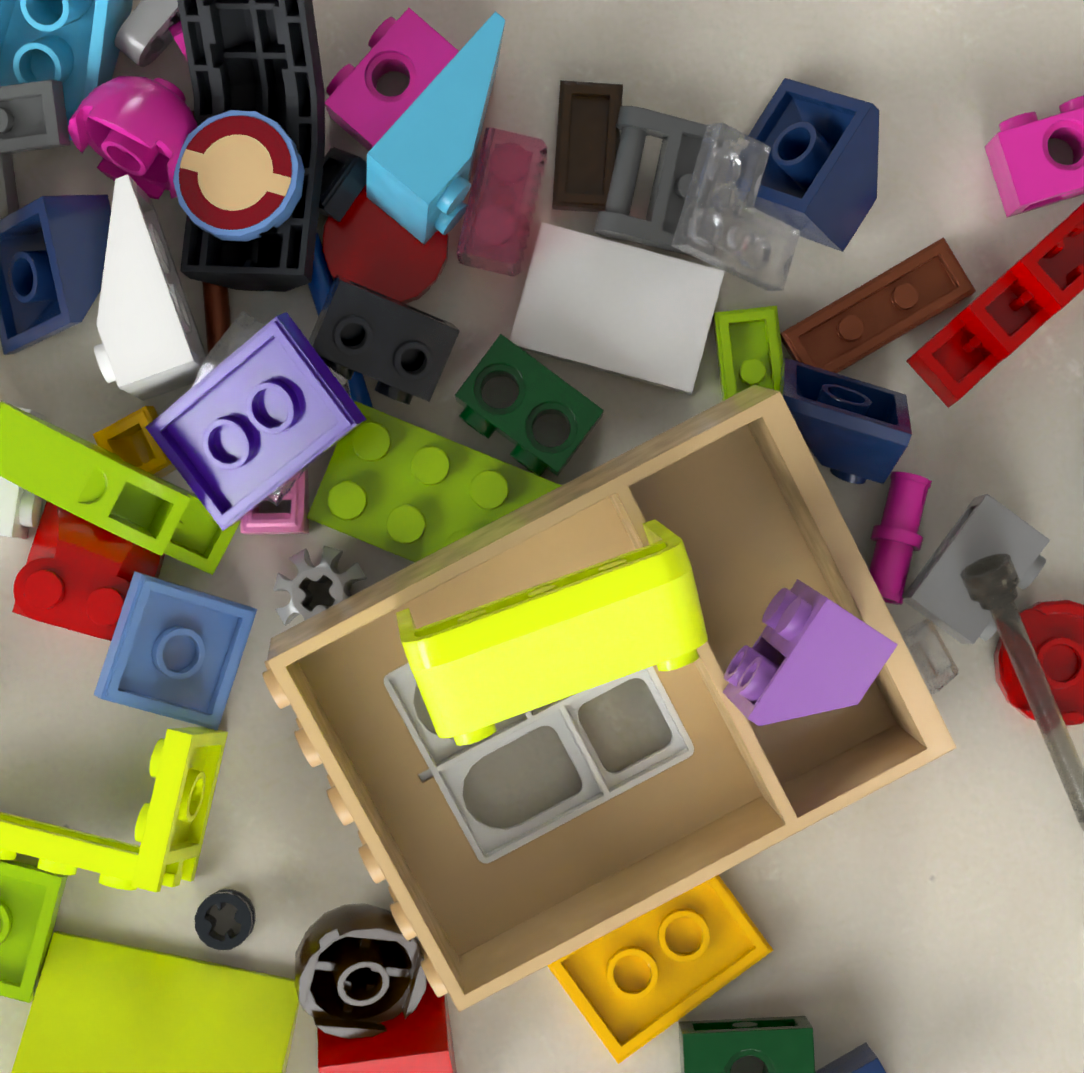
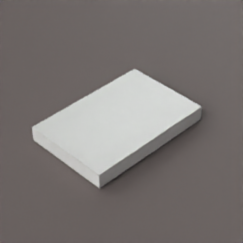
M541 222L510 341L528 352L691 395L725 271Z

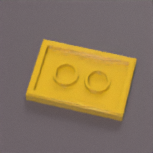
M717 875L547 966L619 1064L771 953L773 949L721 877Z

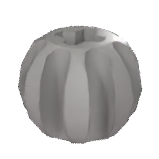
M327 546L323 547L322 560L317 566H314L311 562L306 548L290 557L289 559L298 569L297 577L290 580L278 572L273 591L287 590L291 595L288 605L275 609L285 626L288 625L300 614L304 620H307L329 608L326 605H317L312 609L309 605L314 596L307 588L312 581L325 583L329 578L332 580L333 584L329 589L330 595L335 598L332 606L352 596L350 592L352 584L367 579L358 562L340 574L337 567L343 551Z

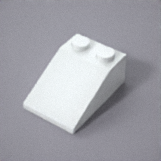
M127 174L115 179L96 324L103 343L94 346V352L107 383L115 381L120 390H124L145 401L198 382L209 374L212 369L153 202Z

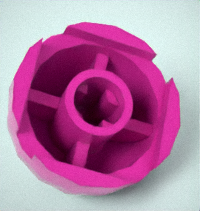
M118 76L95 87L70 118L68 132L74 145L82 154L87 146L90 145L103 158L96 168L108 178L115 181L116 178L128 174L149 198L159 200L165 190L170 191L171 199L177 197L173 183L174 171L182 145L188 134L196 129L198 125L193 112L185 103V95L173 83L162 78L151 80L139 76Z

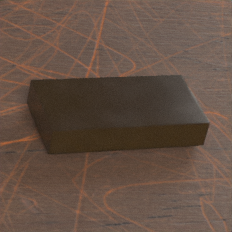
M560 80L552 209L585 212L605 211L620 141V130L616 125L620 107L622 106L623 84Z

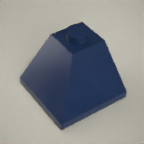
M784 78L726 169L722 187L798 236L844 252L877 199L879 109L870 102Z
M108 194L41 196L0 220V341L4 355L16 354L83 321L101 291L111 216Z
M784 358L780 373V392L807 446L819 463L830 468L831 474L849 483L864 484L868 479L884 484L908 447L912 436L906 394Z

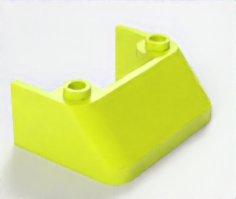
M654 519L642 523L649 542L647 546L416 629L409 608L396 612L403 649L438 737H454L458 746L472 744L493 735L497 731L495 723L654 665H657L658 671H670L696 661L699 658L697 648L708 641L692 566L683 540Z

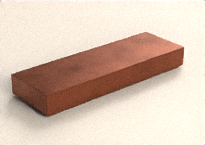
M943 237L781 332V341L794 361L838 374L969 297L976 290Z

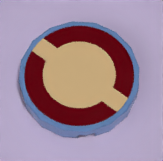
M230 110L207 118L188 134L177 161L173 183L179 205L199 228L221 240L247 242L262 237L261 233L267 232L273 226L278 228L290 218L302 196L305 170L301 155L297 152L296 144L276 121L256 111Z

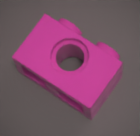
M410 8L398 20L392 16L387 18L371 36L368 42V46L371 48L369 53L356 67L352 64L344 66L334 76L326 89L329 97L325 101V107L330 118L368 151L372 149L459 52ZM389 72L403 73L410 79L409 85L404 92L397 96L382 95L376 90V85L384 74Z
M1084 95L1059 106L1061 113L1038 120L1036 112H1028L1009 118L999 124L1001 132H998L986 144L985 151L1007 218L1084 195ZM1057 138L1068 143L1073 151V163L1071 165H1063L1052 159L1048 152L1049 139Z

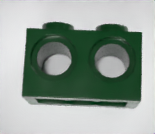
M502 334L499 335L454 395L456 401L465 407L458 416L460 419L487 439L495 431L500 433L516 445L509 455L539 477L546 468L558 477L604 413L602 408ZM497 376H505L512 379L519 389L516 401L503 409L489 406L482 398L484 385L491 378ZM545 414L560 415L569 425V437L563 444L556 447H547L540 444L532 432L536 420Z

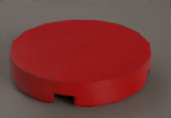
M365 185L340 222L328 217L324 225L322 251L330 274L334 279L337 274L407 304L421 298L430 290V287L441 275L447 263L449 236L448 233L443 235L437 230L424 245L366 197Z
M1070 600L1037 602L1016 613L1001 631L994 652L996 682L1006 701L1024 717L1055 727L1078 725L1084 722L1083 604Z

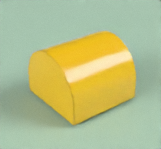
M144 406L92 434L98 446L119 455L123 461L157 477L162 478L176 470L145 428L159 416L154 406Z

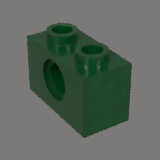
M806 1016L678 1022L681 1073H730L735 1061L744 1056H755L761 1059L764 1063L762 1073H815L813 1027Z

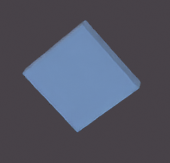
M134 571L94 695L110 702L218 730L257 609Z

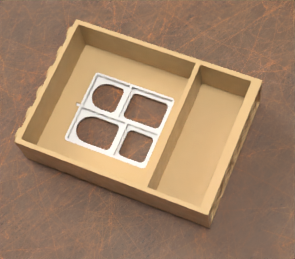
M753 385L272 637L268 657L264 661L267 671L262 673L265 684L278 707L283 709L291 705L299 727V730L294 732L295 737L312 768L323 763L328 772L327 778L331 788L326 790L338 818L344 826L355 822L359 829L358 835L363 845L358 848V851L371 878L376 884L385 879L389 884L388 889L394 903L389 905L401 933L407 941L416 936L418 937V944L425 960L421 961V966L430 986L438 998L448 993L458 1012L467 1009L957 748L781 392L758 385ZM654 519L683 540L692 566L708 641L697 648L699 658L696 661L670 671H658L657 665L500 721L495 723L497 731L493 735L468 745H456L454 737L439 738L435 732L427 729L417 717L413 703L417 683L401 643L396 612L409 608L416 629L647 546L649 542L642 523ZM797 579L898 644L858 705L758 726L748 720L723 693L729 683L724 679V675L733 657L743 646L753 647L767 626L762 622V618L769 603L782 588L791 590ZM640 678L646 682L671 730V741L664 748L620 771L610 772L602 765L578 718V710L584 703L629 679ZM541 726L552 727L557 732L581 778L582 785L579 792L532 818L507 828L489 827L476 820L466 808L463 798L464 779L470 768L487 754Z

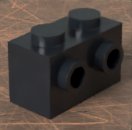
M336 274L309 338V343L333 375L351 380L354 372H359L378 380L375 391L393 400L410 405L413 396L430 402L460 330L450 322Z

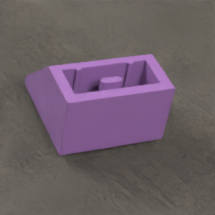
M797 579L791 590L782 588L769 603L762 618V622L767 626L753 647L745 645L733 657L724 675V679L729 683L723 693L748 720L758 726L858 705L898 644Z

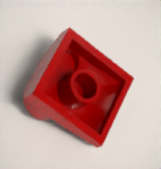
M46 501L27 563L19 571L14 581L13 593L15 604L12 612L39 622L111 641L134 571L159 578L165 554L163 553L160 556Z

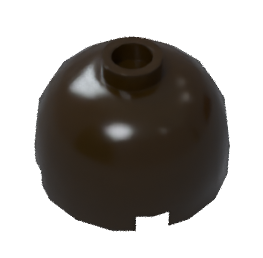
M366 903L342 905L324 913L305 932L295 952V988L303 1011L305 1009L313 1017L315 1025L323 1032L347 1039L374 1037L387 1030L381 1022L394 1019L401 1012H403L406 1019L416 1010L426 991L427 978L421 966V961L424 960L416 938L409 941L405 939L391 911Z

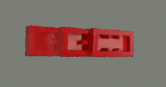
M1084 202L906 360L948 408L959 401L995 366L1011 355L1046 321L1063 309L1084 289Z

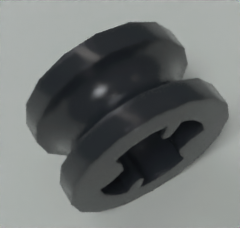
M233 889L219 890L209 895L198 907L194 918L195 930L200 940L208 947L216 950H231L241 945L252 933L256 922L255 908L251 900L242 892ZM226 903H229L238 909L234 919L242 926L239 933L235 934L233 929L230 928L225 933V936L213 930L217 920L209 913L213 905L216 904L218 910H221L226 906Z

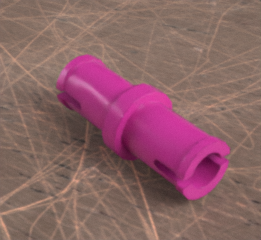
M893 471L890 476L891 483L881 524L873 526L870 538L876 544L869 571L884 602L902 605L913 551H920L923 537L918 534L928 489L931 488L932 481L916 474Z

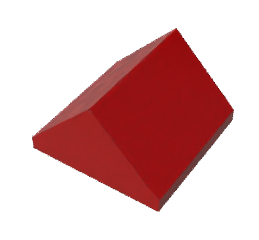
M428 980L426 991L416 1010L406 1019L403 1012H401L396 1018L381 1022L387 1031L374 1037L347 1039L327 1034L317 1027L319 1073H457L447 994L438 998Z

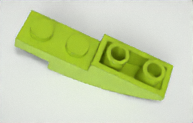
M1 400V477L160 556L164 553L208 574H214L240 524V520L222 531L194 493L125 462L119 455Z

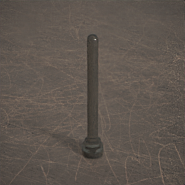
M994 554L981 558L964 568L960 576L970 599L974 602H979L981 608L989 610L1076 818L1081 829L1084 831V767L1014 602L1018 597L1016 587L1020 583L1019 576L1008 554Z

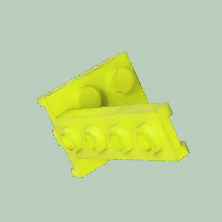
M203 726L167 729L165 739L160 738L157 741L152 752L149 769L151 777L156 778L151 801L142 806L135 826V840L141 842L140 846L0 812V859L15 860L17 853L39 858L37 868L51 873L76 875L77 868L100 873L98 883L122 890H137L139 888L157 893L160 892L162 885L172 888L179 886L181 879L190 882L194 881L228 732Z

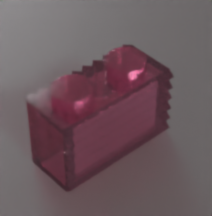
M496 128L485 129L456 250L460 264L512 277L521 273V262L524 261V250L527 248L526 238L530 236L529 226L533 224L532 214L536 212L535 202L538 200V189L541 188V177L544 176V165L547 164V146L542 139Z

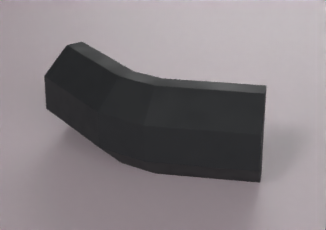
M177 0L194 95V118L197 125L199 126L207 118L230 110L256 111L276 121L296 144L297 152L301 155L305 170L302 196L290 218L278 228L273 226L267 232L261 233L262 237L247 242L221 240L199 228L186 215L180 271L189 279L243 291L287 292L311 283L325 156V91L312 0Z

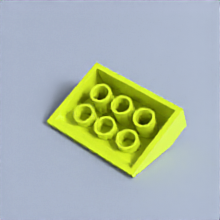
M55 931L11 1073H286L300 1005L295 988V979Z

